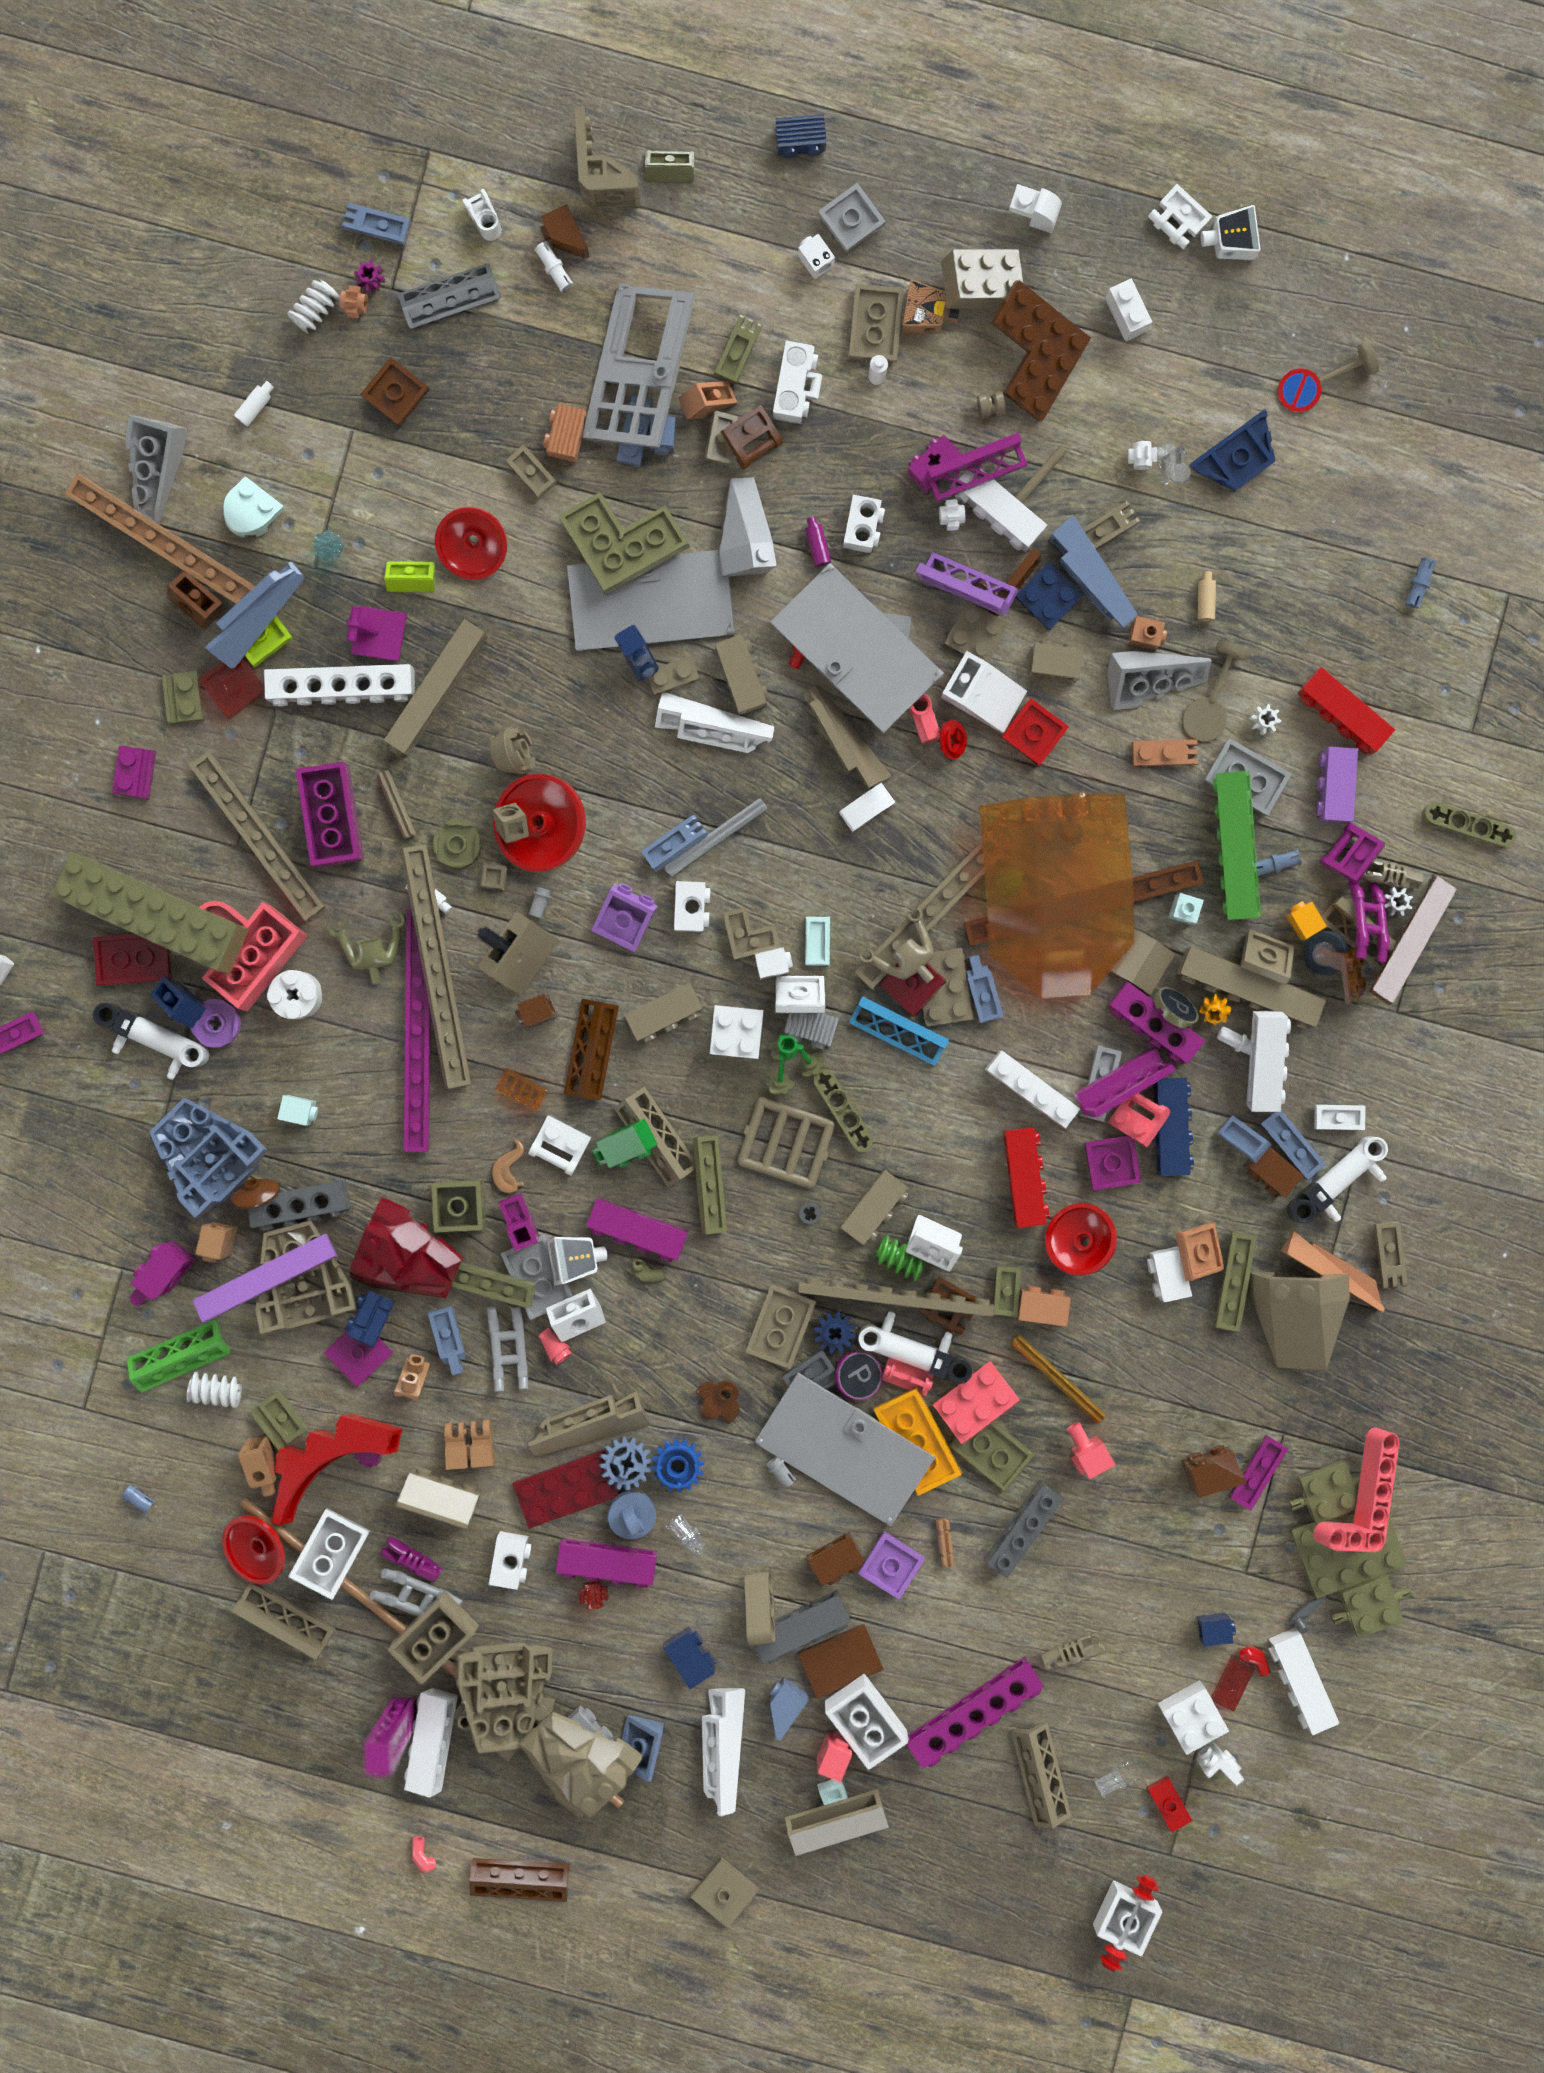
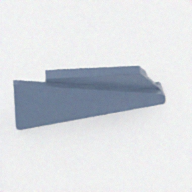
M1071 516L1049 538L1050 542L1064 555L1058 562V565L1107 619H1115L1124 628L1137 616V612L1076 518Z
M288 563L279 573L277 571L269 573L217 622V625L223 632L205 647L228 667L235 668L304 580V575L294 563Z

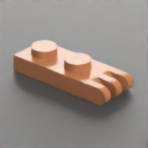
M1198 740L1133 741L1132 767L1197 765L1198 759H1188V756L1198 755V749H1188V746L1198 745Z

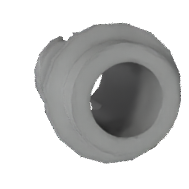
M537 887L536 891H533L535 895L528 914L543 919L548 899L552 896H550V890Z
M776 1456L767 1463L768 1472L774 1474L784 1489L792 1485L793 1481L796 1480L784 1465L783 1458L780 1459Z

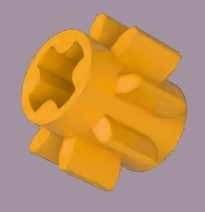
M1217 994L1210 999L1204 998V1005L1200 1006V1013L1205 1014L1204 1022L1208 1021L1213 1023L1214 1026L1221 1021L1226 1023L1227 1015L1231 1012V1007L1226 1006L1227 998H1221Z

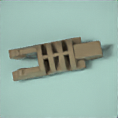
M1374 861L1368 869L1371 871H1366L1361 878L1364 881L1378 884L1383 883L1384 885L1397 888L1418 889L1423 883L1424 874L1411 871L1406 867Z
M1093 1633L1076 1639V1642L1065 1643L1062 1647L1059 1645L1051 1651L1042 1654L1041 1659L1046 1671L1068 1667V1664L1074 1665L1081 1662L1082 1659L1085 1661L1104 1654V1646L1098 1644L1100 1641L1099 1634Z

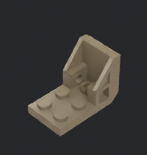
M584 107L574 108L578 179L583 201L592 209L641 206L638 178L608 155H594L592 149L593 130L590 116L585 115Z

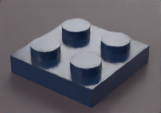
M1049 561L1022 588L1015 598L1050 631L1084 594Z

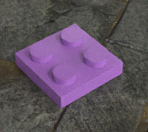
M883 1531L862 1564V1567L858 1570V1574L895 1598L900 1599L924 1562L925 1556Z

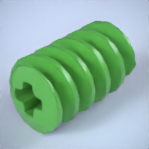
M885 1235L873 1259L878 1257L879 1266L884 1261H887L888 1270L895 1265L896 1274L904 1269L905 1278L911 1273L914 1274L913 1282H916L925 1267L926 1261L905 1252L907 1245L904 1243L898 1248V1240L896 1239L889 1244V1236Z

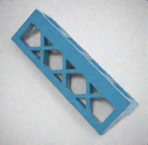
M863 996L849 1021L850 1024L934 1066L949 1042V1039ZM861 1008L871 1012L874 1022L863 1025L855 1020ZM875 1015H877V1016H879V1017H881V1018H883V1019H882V1020H879V1021H876ZM884 1021L891 1022L895 1033L887 1036L881 1034L878 1023ZM875 1025L877 1031L869 1028V1026ZM896 1025L905 1030L898 1032ZM909 1031L914 1034L917 1044L907 1047L902 1044L899 1034ZM896 1036L898 1042L891 1039L890 1037ZM918 1036L926 1041L919 1042ZM931 1042L939 1046L933 1059L923 1054L921 1045ZM917 1046H918L919 1052H917V1051H915V1050H913V1049H911V1048H914V1047H917Z

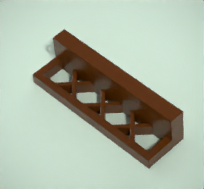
M582 999L564 1094L601 1101L619 1008L618 1005ZM589 1005L594 1006L593 1015L589 1019ZM588 1030V1040L584 1042V1032ZM583 1054L584 1062L580 1066L579 1057ZM579 1078V1089L574 1091L575 1080Z
M472 1858L469 1878L470 1896L567 1902L569 1864Z

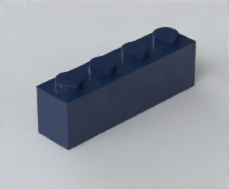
M1184 1077L1162 1078L1153 1084L1154 1103L1169 1108L1170 1114L1155 1136L1157 1175H1190V1169L1194 1168L1193 1155H1190L1189 1145L1193 1144L1192 1131H1189L1188 1121L1192 1120L1191 1106H1188L1187 1098L1191 1096L1190 1082H1187V1078Z

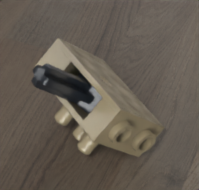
M516 911L500 935L486 926L477 930V938L491 947L478 965V968L485 972L483 977L492 984L496 985L499 982L498 987L506 993L510 994L513 991L521 996L559 940Z

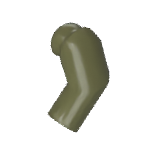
M639 1258L632 1261L631 1271L640 1281H664L663 1269L651 1270Z

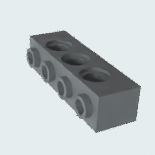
M346 1179L279 1192L270 1202L256 1208L247 1209L250 1227H258L259 1231L273 1229V1224L282 1222L283 1226L298 1224L297 1219L306 1217L307 1221L321 1219V1214L330 1213L331 1217L344 1215L345 1210L351 1208ZM320 1195H324L328 1199V1205L325 1208L318 1204V1197ZM297 1199L301 1200L304 1204L302 1212H297L294 1208V1202ZM272 1204H276L280 1208L278 1217H274L270 1212Z
M1040 1479L985 1556L987 1565L1008 1579L1064 1500L1061 1494Z

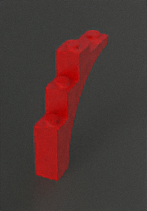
M352 1413L339 1416L335 1426L336 1434L325 1430L309 1432V1436L305 1441V1450L294 1446L279 1448V1452L275 1457L276 1465L274 1472L282 1474V1478L278 1484L279 1492L273 1507L272 1523L283 1525L294 1521L298 1505L306 1489L316 1476L332 1462L355 1452H372L382 1455L397 1453L403 1428Z

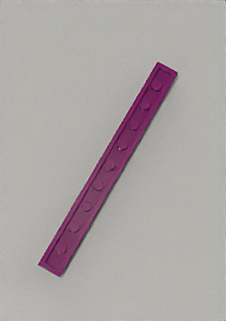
M406 909L404 1152H429L431 1011L412 910Z

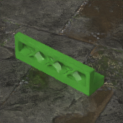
M215 1319L128 1357L130 1382L143 1393L229 1355L230 1348L221 1338L219 1322ZM213 1330V1337L202 1340L206 1332ZM192 1341L188 1348L179 1349L183 1342ZM169 1350L165 1358L157 1359L161 1352ZM147 1360L142 1368L136 1370L135 1363Z

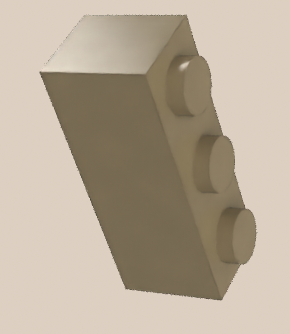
M743 634L715 643V648L739 716L766 707V700L769 699L766 686H760L758 677L761 676L758 663H752L750 654L753 653V649L749 639L744 640Z
M688 983L624 1016L636 1040H643L644 1043H647L657 1038L656 1032L664 1029L667 1033L679 1027L677 1022L685 1018L689 1022L701 1016L699 1011L703 1010L691 983Z
M883 1169L841 1223L840 1228L862 1245L866 1242L871 1243L879 1233L876 1229L881 1222L886 1224L893 1215L891 1209L896 1203L900 1205L907 1197L908 1193L905 1191L908 1187Z

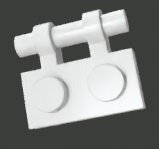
M1178 184L1161 200L1159 206L1165 210L1163 214L1160 215L1154 209L1148 216L1154 222L1153 226L1156 229L1164 231L1170 237L1169 240L1174 245L1177 243L1182 249H1185L1190 243L1183 235L1189 232L1195 237L1212 218ZM1170 217L1181 225L1178 229L1168 222Z

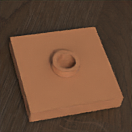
M1215 1222L1176 1233L1185 1281H1192L1225 1270Z

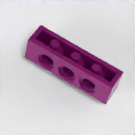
M1129 982L1123 983L1107 1004L1111 1009L1109 1012L1120 1021L1124 1018L1130 1023L1129 1028L1138 1035L1145 1034L1150 1038L1148 1042L1158 1050L1161 1048L1169 1053L1167 1057L1178 1065L1180 1063L1188 1064L1205 1042L1203 1038L1190 1028H1179L1167 1021L1162 1015V1009H1157L1153 1000ZM1134 1003L1139 1005L1141 1009L1137 1017H1133L1129 1011L1130 1006ZM1152 1018L1157 1019L1160 1023V1027L1156 1032L1149 1028V1022ZM1171 1033H1175L1179 1037V1042L1174 1047L1168 1042V1037Z

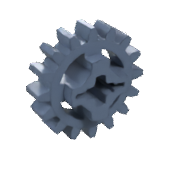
M622 1436L620 1443L616 1439H612L613 1446L605 1445L606 1455L600 1454L599 1456L604 1459V1463L598 1464V1467L605 1469L601 1477H609L607 1480L608 1485L616 1482L615 1488L619 1490L622 1484L625 1490H630V1484L638 1488V1480L646 1481L644 1473L651 1472V1469L646 1467L647 1464L652 1462L651 1459L646 1458L650 1451L647 1449L642 1450L643 1442L635 1445L636 1438L633 1437L627 1442L626 1437ZM625 1447L620 1454L613 1455L616 1450ZM636 1452L640 1457V1463H638L635 1458ZM627 1459L630 1462L629 1467L621 1465V1460ZM610 1463L613 1464L616 1469V1477L611 1471ZM637 1471L634 1477L627 1479L629 1474Z

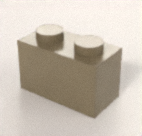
M1045 640L1034 644L1032 647L1029 676L1068 682H1077L1080 679L1083 649H1077L1078 646L1074 644H1063V647L1054 646L1053 642Z

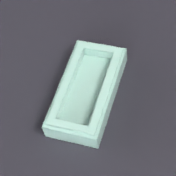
M806 917L805 965L829 966L830 917Z

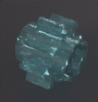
M327 529L324 530V534L316 533L317 537L312 544L317 551L315 555L323 557V560L332 561L333 556L340 558V553L344 547L340 540L341 535L334 534L332 530Z

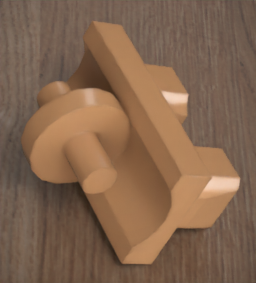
M412 1354L410 1358H406L394 1396H405L414 1401L419 1400L430 1368V1363L424 1362L425 1358L423 1356Z

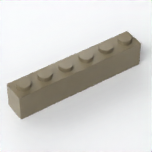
M1192 946L1186 948L1176 975L1182 977V982L1190 985L1199 983L1204 985L1203 990L1213 994H1217L1218 991L1227 994L1226 998L1230 1001L1240 1003L1242 1000L1249 1003L1248 1007L1253 1010L1263 1011L1265 1009L1267 1011L1283 1012L1288 1019L1294 1021V1026L1307 1030L1308 1027L1317 1026L1327 1001L1288 984L1285 985L1250 972L1247 969L1241 968L1240 965Z

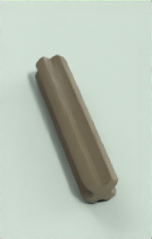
M388 770L377 774V778L402 837L410 839L416 835V832L393 778Z

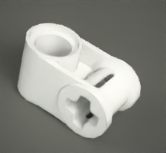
M481 189L480 193L468 200L466 198L462 199L470 218L476 224L481 236L488 241L496 240L500 236L502 229L486 191ZM489 222L494 223L490 228L484 227Z

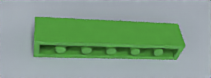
M1250 770L1216 774V779H1213V791L1218 794V803H1215L1216 818L1220 819V827L1217 828V840L1222 843V852H1219V864L1224 867V876H1221V888L1226 892V900H1223V912L1227 914L1228 920L1258 918L1261 916Z

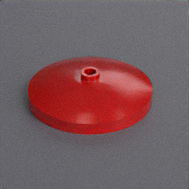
M530 774L515 780L504 790L497 802L496 808L516 803L526 815L529 836L506 843L496 831L493 818L495 839L500 850L509 861L525 870L544 872L563 866L576 854L585 834L586 816L580 797L567 782L552 775Z

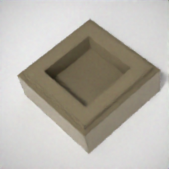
M483 863L480 887L505 891L508 866Z

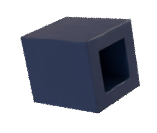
M1226 1613L1197 1616L1199 1640L1204 1647L1233 1644V1635H1236L1235 1622Z

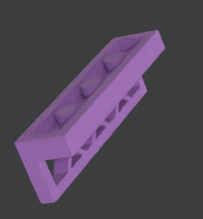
M932 552L927 564L920 563L916 570L920 580L1004 617L1018 593V589L934 552ZM936 561L945 565V572L933 569ZM961 571L966 574L967 580L963 582L951 575ZM982 580L987 583L988 590L984 591L972 584ZM1000 590L1010 592L1006 600L993 593Z

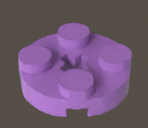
M210 999L203 1002L202 1004L206 1010L194 1027L191 1028L193 1035L196 1036L201 1044L208 1047L218 1048L233 1043L241 1028V1019L237 1008L229 1002L220 999ZM215 1016L219 1017V1021L222 1022V1025L217 1030H214V1026L210 1025V1020H214Z

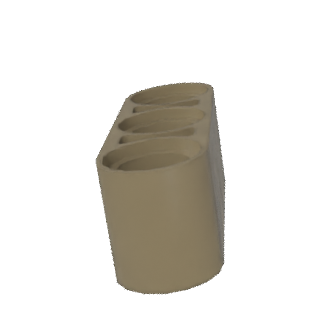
M771 1573L746 1574L745 1605L748 1644L752 1646L775 1643L774 1595Z

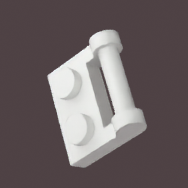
M548 1115L528 1154L534 1158L538 1156L565 1170L566 1174L572 1176L592 1137ZM543 1141L573 1155L572 1160L569 1162L541 1148Z

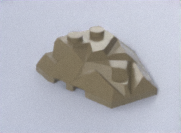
M313 1221L265 1232L263 1234L260 1264L264 1265L320 1237L321 1235ZM335 1258L259 1295L255 1306L260 1334L290 1330L340 1317L342 1314L357 1310L352 1286Z
M521 1642L478 1646L471 1648V1652H464L457 1657L456 1682L478 1754L522 1748L520 1742L532 1730L536 1719L533 1715L538 1702H542L544 1696L542 1690L545 1681H549L552 1674L553 1649L551 1647L540 1645L528 1646Z
M552 1712L521 1740L520 1746L558 1802L576 1816L583 1817L585 1815L590 1818L624 1788L627 1777L635 1771L642 1759V1755L619 1738L614 1742L602 1737L603 1732L595 1729L594 1733L581 1728L582 1723Z

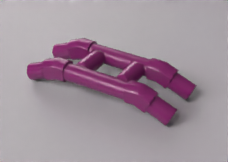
M1349 880L1348 886L1352 895V901L1354 902L1357 928L1355 958L1365 959L1369 934L1378 936L1376 962L1386 963L1390 947V937L1387 930L1385 896L1377 883H1371L1368 888L1373 903L1364 902L1365 896L1361 886ZM1365 912L1376 914L1377 926L1366 924Z

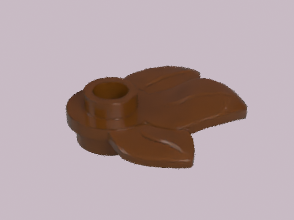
M723 1380L719 1383L708 1381L699 1386L696 1393L704 1399L701 1406L703 1418L714 1419L721 1415L728 1424L736 1419L740 1409L736 1400L739 1395V1389L733 1381ZM727 1390L730 1392V1395L726 1396L722 1391Z

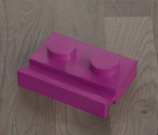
M119 745L112 793L150 799L156 751Z

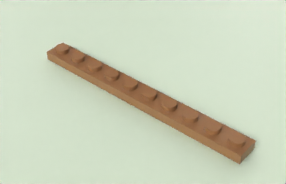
M75 474L65 495L182 570H185L232 602L237 604L255 587V585L81 474Z

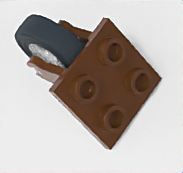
M1331 931L1319 932L1313 935L1304 947L1305 962L1317 974L1331 975L1341 971L1345 1002L1350 1004L1364 995V991H1366V980L1362 977L1361 973L1363 959L1355 958L1357 947L1349 949L1346 941L1339 934Z

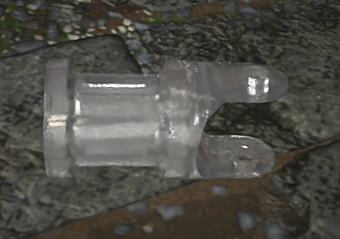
M680 1512L666 1525V1528L668 1530L671 1529L680 1538V1543L685 1548H688L695 1555H700L706 1542L700 1535L699 1530L696 1527H692L683 1517L684 1514Z
M1127 1762L1111 1769V1773L1102 1778H1093L1103 1800L1106 1799V1795L1117 1789L1123 1790L1138 1782L1140 1778L1126 1783L1120 1776V1769L1132 1762Z

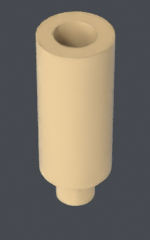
M1205 571L1203 572L1202 580L1198 581L1197 620L1210 622L1215 620L1216 581L1212 580V572Z

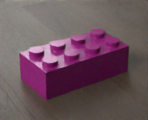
M343 761L295 769L310 865L315 868L364 861L349 765Z

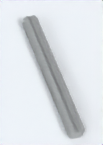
M762 799L756 800L709 833L706 838L667 864L664 869L669 876L675 875L763 813L767 806Z

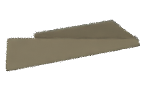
M816 685L802 693L847 774L856 770L867 790L891 777L888 770L820 685Z
M634 1392L615 1402L612 1395L545 1419L539 1426L540 1433L534 1441H529L528 1447L534 1456H540L647 1427L650 1424L638 1392Z

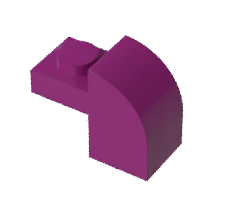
M522 1193L499 1201L498 1204L507 1223L506 1231L514 1250L517 1251L537 1243L539 1235L536 1224Z

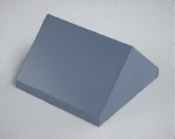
M627 1715L622 1740L642 1755V1759L633 1773L645 1781L651 1782L664 1723Z

